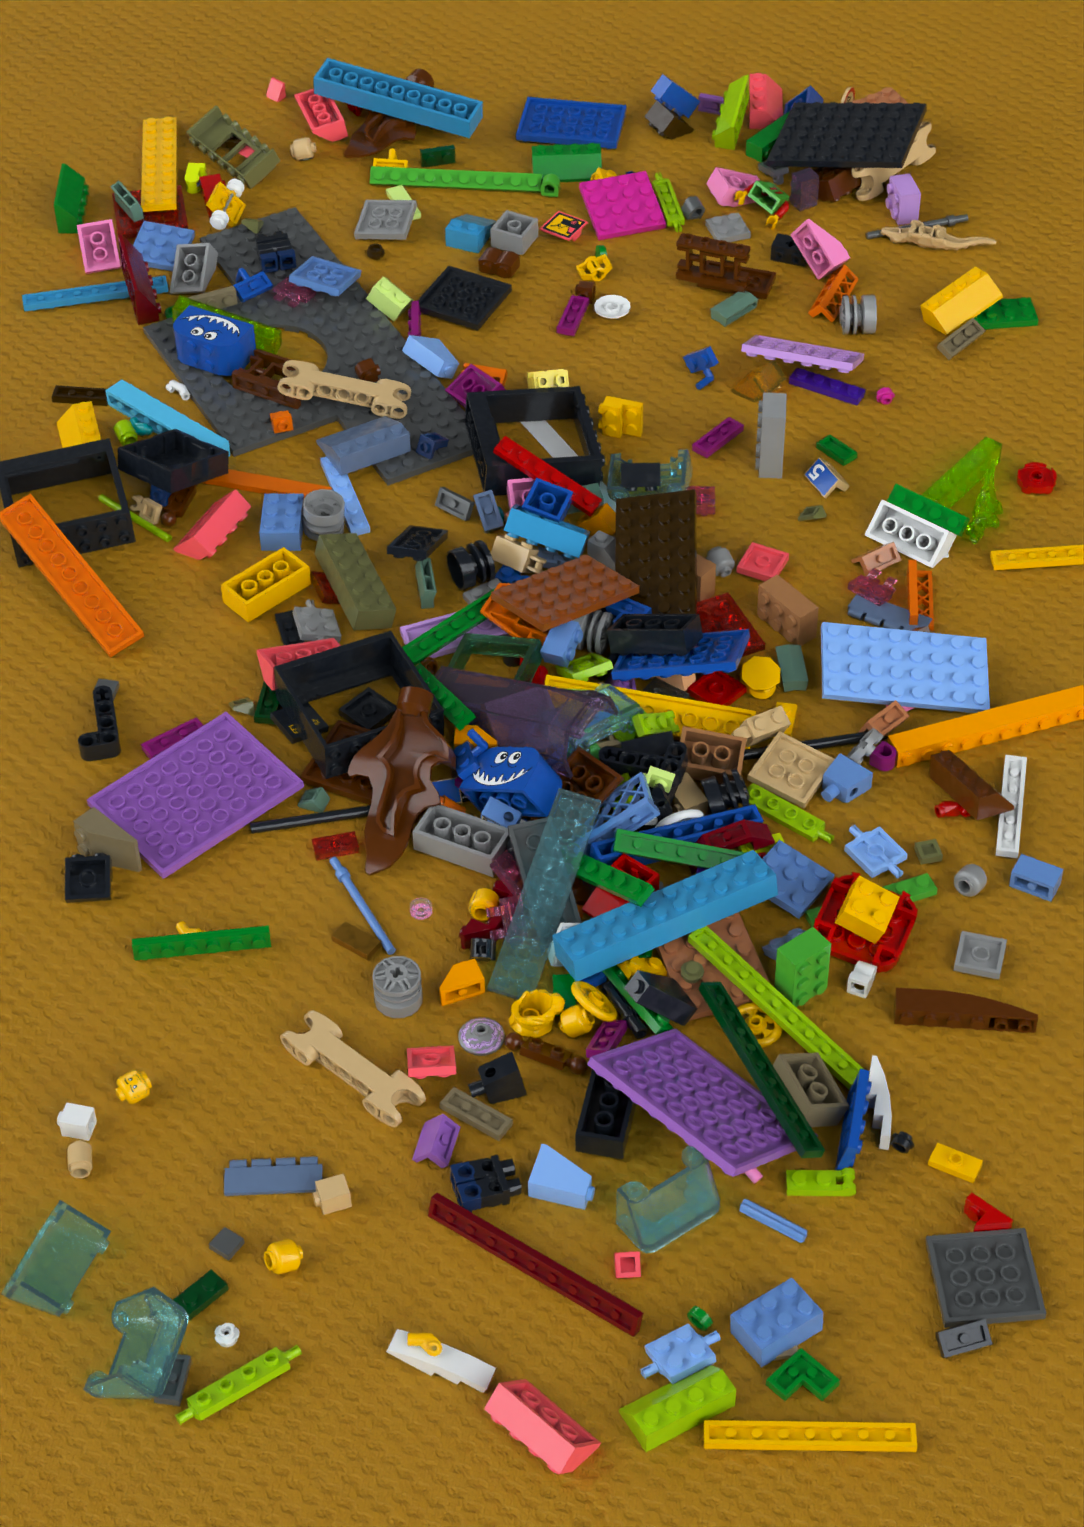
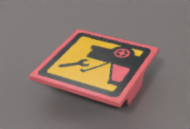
M558 211L539 230L567 241L573 239L574 242L581 236L582 228L588 224V221Z

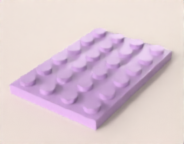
M762 335L753 336L744 342L741 348V352H746V355L751 357H757L758 354L764 355V358L768 360L781 358L786 363L798 361L803 366L820 365L819 368L830 370L831 367L838 368V371L842 373H849V371L854 370L864 360L865 354Z

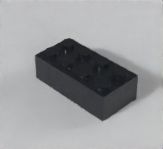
M623 614L607 629L611 653H619L621 656L638 654L639 656L657 654L658 656L676 654L677 656H684L703 638L699 614Z
M593 1069L575 1133V1151L623 1159L636 1104L622 1091L615 1089L604 1077L597 1075Z

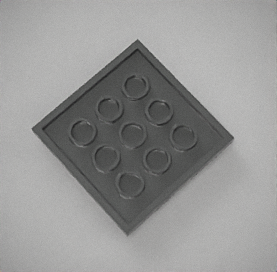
M1025 1228L926 1236L925 1243L944 1328L955 1327L980 1319H986L987 1324L1046 1318V1310Z

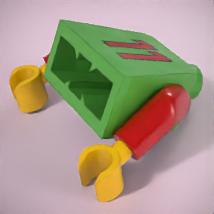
M756 180V182L745 188L744 192L737 191L734 201L739 199V205H743L745 197L748 196L770 214H773V216L768 217L765 226L769 223L772 224L771 230L775 229L778 220L789 209V195L770 182Z

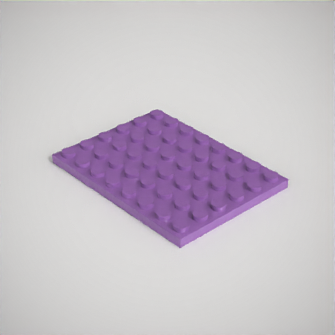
M224 712L88 798L87 804L90 808L95 807L134 837L138 842L140 857L164 879L302 789L304 783L230 714Z
M676 1028L591 1056L587 1065L595 1070L597 1075L604 1077L615 1089L626 1094L633 1103L640 1105L648 1111L650 1116L661 1121L668 1130L683 1138L686 1144L696 1148L707 1160L714 1162L727 1175L737 1176L797 1151L762 1093Z

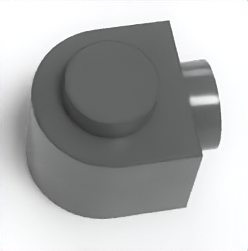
M690 196L685 200L681 211L687 220L698 219L704 214L705 207L697 196Z

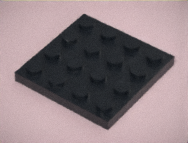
M448 266L418 299L420 312L479 330L511 293L512 285Z

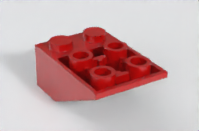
M622 854L611 865V867L651 884L655 889L653 892L659 890L660 874L630 856ZM596 887L583 906L582 911L594 918L627 904L629 901Z

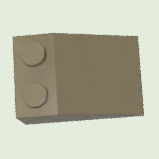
M92 807L73 821L74 835L78 843L77 849L81 855L93 856L96 853H104L110 855L112 866L136 872L142 870L137 840L95 807Z

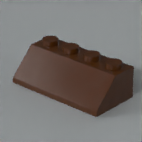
M947 750L931 755L929 777L976 820L1014 810L1012 803L952 751Z

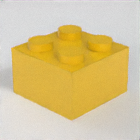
M859 875L851 885L835 923L876 944L885 933L900 897Z

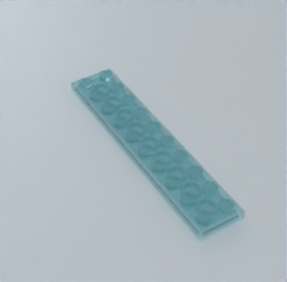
M558 789L488 984L489 991L518 1000L526 990L531 992L537 989L552 946V935L556 934L601 806V800L565 789Z

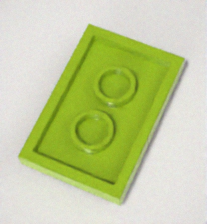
M592 652L573 659L567 668L558 665L555 668L557 674L565 678L588 681V677L606 675L608 670L613 669L611 660Z

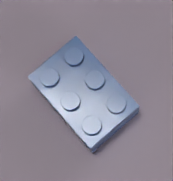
M264 494L259 531L261 551H277L282 547L289 551H301L304 494Z
M792 1277L730 1315V1333L761 1368L775 1360L780 1354L795 1345L801 1344L823 1330V1311Z

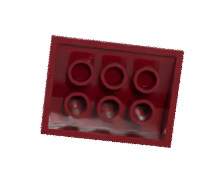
M119 234L122 272L137 323L142 325L157 322L162 311L160 303H156V299H158L156 289L151 287L153 286V279L147 273L149 272L148 262L143 260L142 254L122 234Z

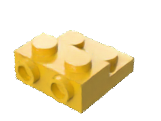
M606 396L604 402L600 403L598 414H602V418L599 420L598 428L602 429V435L620 438L622 434L641 437L643 433V403Z

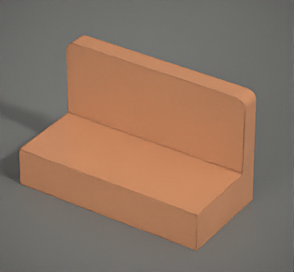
M891 542L851 559L852 563L860 562L865 576H869L901 561L895 543Z
M895 700L868 720L859 732H866L875 728L883 736H886L907 720L910 715Z

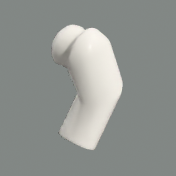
M170 380L166 385V389L170 393L177 390L183 400L190 398V393L184 384L176 380Z

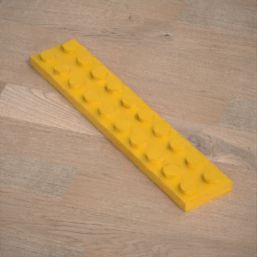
M168 116L159 119L148 118L143 120L141 208L143 212L177 210V117L172 118Z
M546 675L544 685L548 688L560 720L587 724L592 720L594 714L602 711L611 702L616 704L617 708L627 703L629 707H633L632 711H635V704L641 706L640 709H644L647 714L673 711L675 724L678 725L680 732L673 734L675 740H680L683 726L731 735L745 719L756 715V711L552 675Z

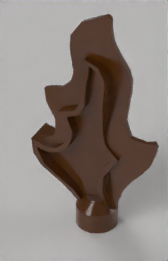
M423 69L413 70L405 79L434 88L432 76ZM368 110L367 119L351 136L350 144L344 152V157L363 158L381 152L396 141H415L416 129L414 124L417 123Z
M407 686L400 689L396 705L397 710L388 726L354 755L348 768V775L351 778L356 776L369 778L373 787L371 806L364 830L367 851L365 871L370 876L391 868L403 855L418 815L428 807L441 805L440 795L431 782L432 768L444 764L456 769V756L452 747L434 728L429 717L434 696L431 692L422 688Z

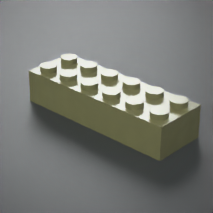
M357 533L319 535L315 556L353 630L392 628L397 609Z

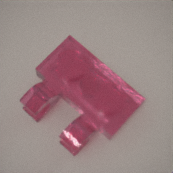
M286 277L273 288V292L277 293L273 299L280 302L287 296L291 299L288 306L293 308L300 302L307 303L317 295L316 291H313L312 288L300 287L295 285V283L289 282V277Z
M873 568L867 577L860 575L848 583V590L881 606L892 599V595L896 591V588L892 586L897 583V580L893 577H888L883 585H879L880 580L877 579V576L881 574V571Z
M521 895L499 899L500 906L485 908L487 917L502 915L504 928L489 931L491 939L506 938L507 944L529 940Z

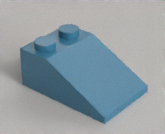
M469 214L453 218L445 228L446 246L479 253L490 238V229L497 221Z

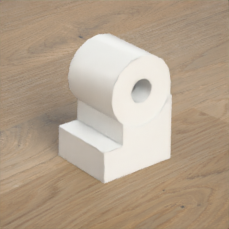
M859 960L854 971H851L848 977L847 993L866 999L875 979L877 966ZM855 983L865 986L864 990L855 988Z

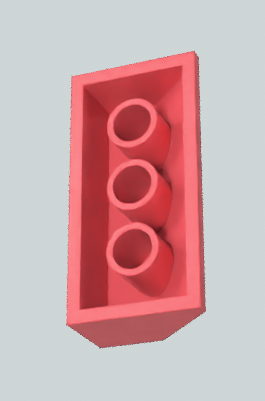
M750 74L749 129H764L783 116L782 88L767 74Z
M314 89L294 95L313 134L331 142L348 137L345 121L333 99L314 94Z
M236 489L215 501L173 550L197 560H201L206 556L210 558L217 552L216 547L222 545L228 539L226 535L236 530L238 521L241 522L248 516L246 512L251 508V505Z
M334 638L257 649L264 682L271 690H275V666L341 645Z
M526 1379L499 1383L484 1408L491 1415V1419L494 1422L507 1428L510 1431L509 1434L514 1439L522 1441L529 1447L528 1450L532 1455L544 1460L547 1463V1467L556 1474L573 1472L601 1444V1442Z

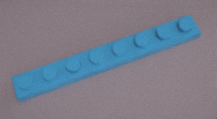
M166 275L152 277L153 286L151 287L156 289L157 294L169 292ZM120 281L22 295L24 311H35L112 299H125L130 296L126 282Z

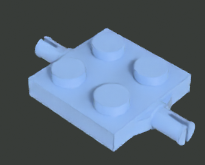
M856 825L849 828V832L855 839L845 845L844 851L871 878L885 871H890L897 879L903 875L904 872L897 864L907 860L908 853L880 826L868 832H862Z
M688 1323L645 1345V1352L653 1363L641 1368V1375L646 1379L658 1372L665 1376L673 1385L715 1363L716 1355L708 1346L721 1340L719 1333L715 1330L703 1337L697 1334Z

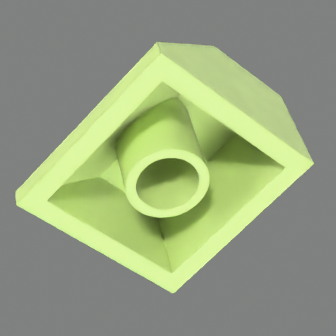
M382 277L373 286L366 298L393 322L411 305V301H414L386 277Z

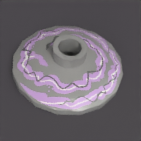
M479 1017L463 1024L459 1030L458 1040L466 1052L476 1056H486L493 1054L501 1048L504 1043L505 1032L497 1021Z

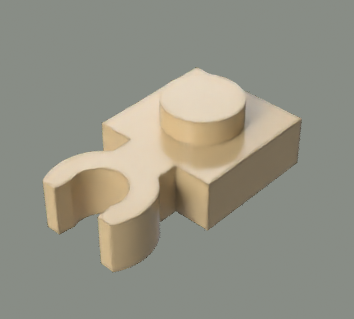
M140 495L132 496L137 505H130V509L133 511L139 510L140 517L151 524H158L162 505L150 498H143Z

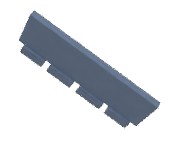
M860 592L856 594L847 608L849 610L848 616L862 620L865 616V622L878 627L884 622L883 628L913 630L918 627L928 626L932 621V618L918 614V625H909V610Z
M318 1156L300 1157V1165H296V1157L276 1158V1166H272L271 1158L252 1159L251 1167H247V1159L230 1160L229 1168H225L224 1196L316 1192L315 1181L323 1179V1165L318 1164Z

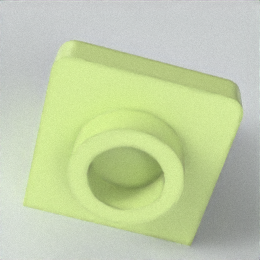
M650 766L647 774L643 773L649 787L654 788L655 784L660 783L666 793L670 792L675 774Z

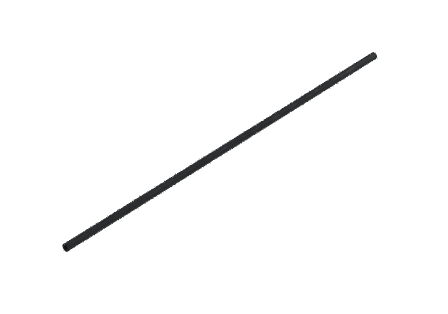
M868 731L800 742L816 750L859 743L860 739ZM888 734L881 740L888 739ZM768 746L745 749L743 760L760 758ZM461 792L462 802L470 801L464 795V793ZM371 805L250 823L251 833L368 817Z

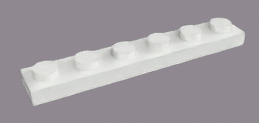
M1005 755L1001 795L1014 805V810L999 814L995 856L1018 859L1027 757Z

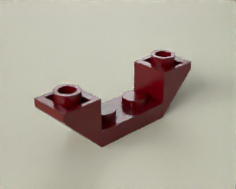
M745 819L702 834L696 841L698 844L724 849H733L750 842L754 851L775 844L767 824ZM689 866L691 873H696L697 867Z
M504 873L500 880H496L492 890L497 893L500 899L495 915L488 919L487 924L471 918L468 924L461 928L459 938H461L462 949H470L471 938L493 939L497 942L517 914L518 899L509 874Z

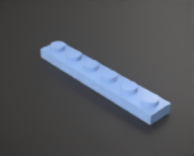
M327 457L320 458L321 466L330 487H332V491L337 492L344 499V520L349 532L357 533V535L370 533V525L348 475L341 476Z

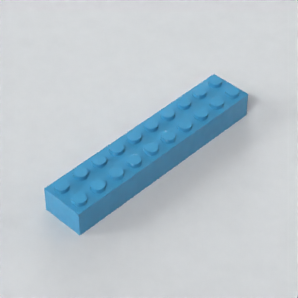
M330 58L325 60L313 78L314 94L466 138L471 137L483 118V101Z
M754 850L653 892L641 907L629 902L552 935L555 956L573 979L580 981L777 896L776 874Z

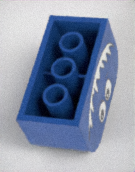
M191 305L173 323L177 358L183 364L217 375L230 376L235 369H244L250 363V356H254L256 343L253 324Z
M508 746L492 747L481 753L477 757L480 768L467 777L459 787L481 813L491 796L520 811L522 816L547 817L562 789L563 783L560 776L535 748Z

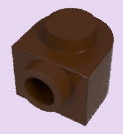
M580 281L579 284H576L575 295L589 298V304H593L596 283Z
M372 358L360 361L355 366V373L360 380L377 382L378 375H381L379 365H375Z

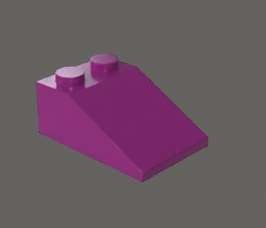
M472 364L445 389L465 409L467 392L506 390L501 383Z

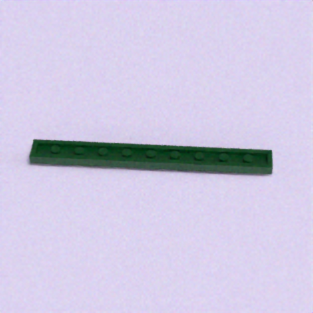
M701 982L698 990L800 1157H822L825 1152L824 1147L721 982Z

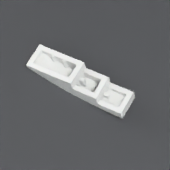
M872 1055L869 1081L872 1082L866 1100L869 1101L868 1108L874 1109L872 1128L881 1129L879 1149L889 1150L892 1119L890 1094L877 1056Z
M400 1329L396 1330L386 1351L387 1353L430 1376L436 1373L457 1385L462 1381L482 1393L487 1390L496 1369L495 1367L441 1343L442 1352L438 1356H430L421 1346L407 1345L408 1333L410 1332Z

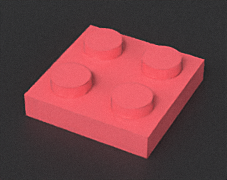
M752 542L737 565L736 573L767 581L777 574L780 575L789 560V553Z
M454 1045L407 1048L408 1077L423 1079L427 1076L449 1077L456 1074Z

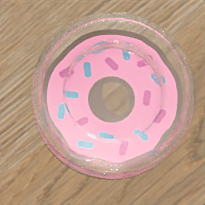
M426 898L414 899L410 903L411 916L418 920L429 918L432 914L431 901Z

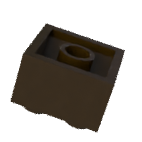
M657 100L644 116L649 120L648 124L655 130L658 128L657 133L664 138L668 136L671 139H675L694 131L678 114Z

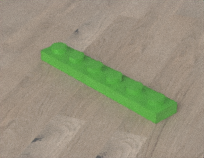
M928 873L882 887L900 895L905 891L910 894V899L913 902L937 895L938 889ZM822 906L805 911V918L811 928L814 926L815 918H817Z

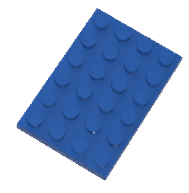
M527 97L517 129L516 140L560 145L595 143L600 144L601 148L617 149L627 105Z
M749 629L703 633V638L684 656H677L676 654L658 656L657 654L639 656L638 654L620 655L611 671L612 680L628 681L632 678L646 680L655 676L668 678L679 674L681 676H690L693 673L707 675L716 671H722L723 673L733 672L737 670L750 639Z

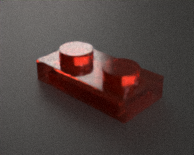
M312 571L310 580L321 602L325 604H340L325 573Z
M355 831L312 839L316 861L359 853Z

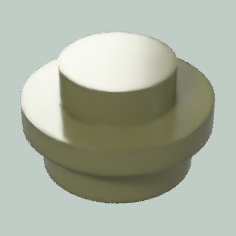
M688 961L681 967V976L688 983H697L704 975L703 966L696 961Z

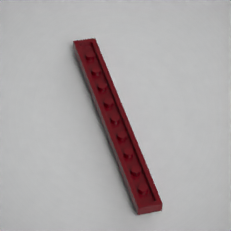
M439 1193L431 1197L428 1212L430 1218L634 1337L639 1332L643 1312Z

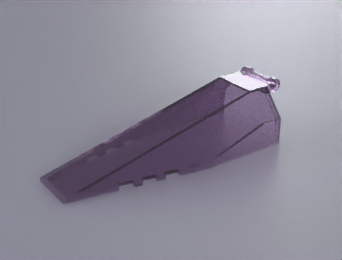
M441 666L434 675L476 716L468 725L479 726L497 740L498 747L526 746L535 748L556 773L569 778L573 776L566 759L569 736L581 739L585 734L584 730L598 711L603 710L614 715L618 714L611 696L594 690L546 685Z

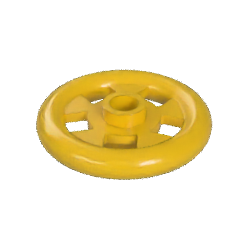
M584 981L572 983V994L585 1010L602 1021L613 1022L616 1020L617 1011L600 990Z
M754 1002L737 1007L741 1015H748L745 1021L754 1036L763 1034L764 1038L757 1039L762 1048L774 1044L780 1038L783 1029ZM761 1012L766 1014V1016L763 1018L760 1015H756V1013ZM767 1023L774 1024V1029H767Z

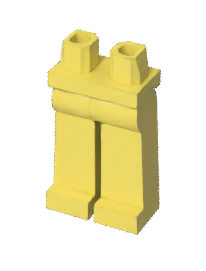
M557 369L546 370V372H527L528 389L569 387L568 370Z

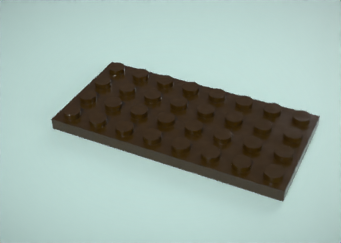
M695 489L616 499L615 571L640 586V592L629 597V599L651 607L652 614H697V517Z

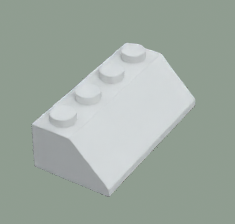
M883 499L865 533V536L882 544L894 542L898 552L931 568H934L949 552L957 536Z

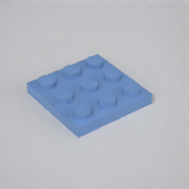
M143 221L133 246L142 254L143 260L148 262L149 267L173 272L177 245L191 244L195 237V231Z
M312 256L289 275V282L295 283V285L300 287L312 288L313 291L328 293L330 296H339L361 277V270Z
M781 840L762 858L775 872L777 877L778 895L768 900L798 919L816 901L835 877V874Z

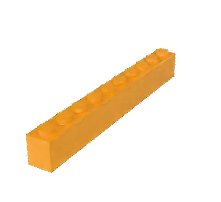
M1076 686L889 735L887 743L896 749L895 766L896 768L909 766L914 763L930 760L931 755L942 751L950 750L956 753L1084 719V686Z

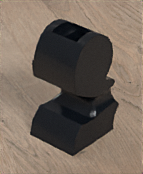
M471 938L470 960L475 958L476 961H496V940Z

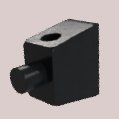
M509 1052L480 1066L478 1072L481 1080L468 1084L473 1098L486 1093L490 1104L527 1095L513 1052Z

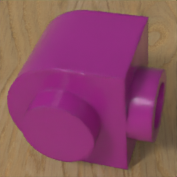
M882 741L869 755V764L880 771L892 770L895 766L896 749L887 742Z

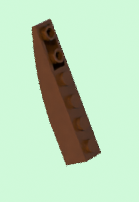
M896 987L894 1024L1022 1033L1036 1032L1038 1014L1010 1004L965 993Z

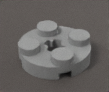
M872 728L860 739L859 744L853 747L847 757L860 764L864 759L863 757L865 755L868 757L875 750L876 747L874 745H877L884 736L878 730Z

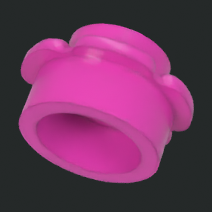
M888 387L881 388L877 391L876 399L879 403L881 402V404L886 405L892 402L895 394Z

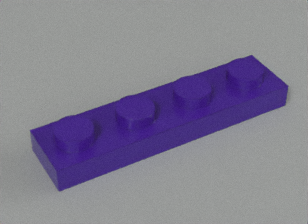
M798 367L789 377V384L856 406L865 396V389Z

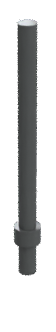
M949 215L946 218L923 223L929 227L934 225L953 226L956 223L968 221V215ZM909 224V225H904V226H898V227H899V228H910V227H911V224ZM881 230L866 232L867 239L886 236L881 234Z

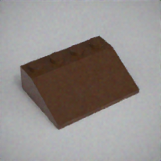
M818 167L793 182V184L822 201H830L832 203L840 200L841 196L852 193L854 188L861 187L862 179L861 177L855 178L852 176V168Z
M578 747L556 771L563 784L547 816H551L555 832L561 836L560 842L564 844L571 839L624 780L623 776L581 747ZM525 816L529 821L546 818Z

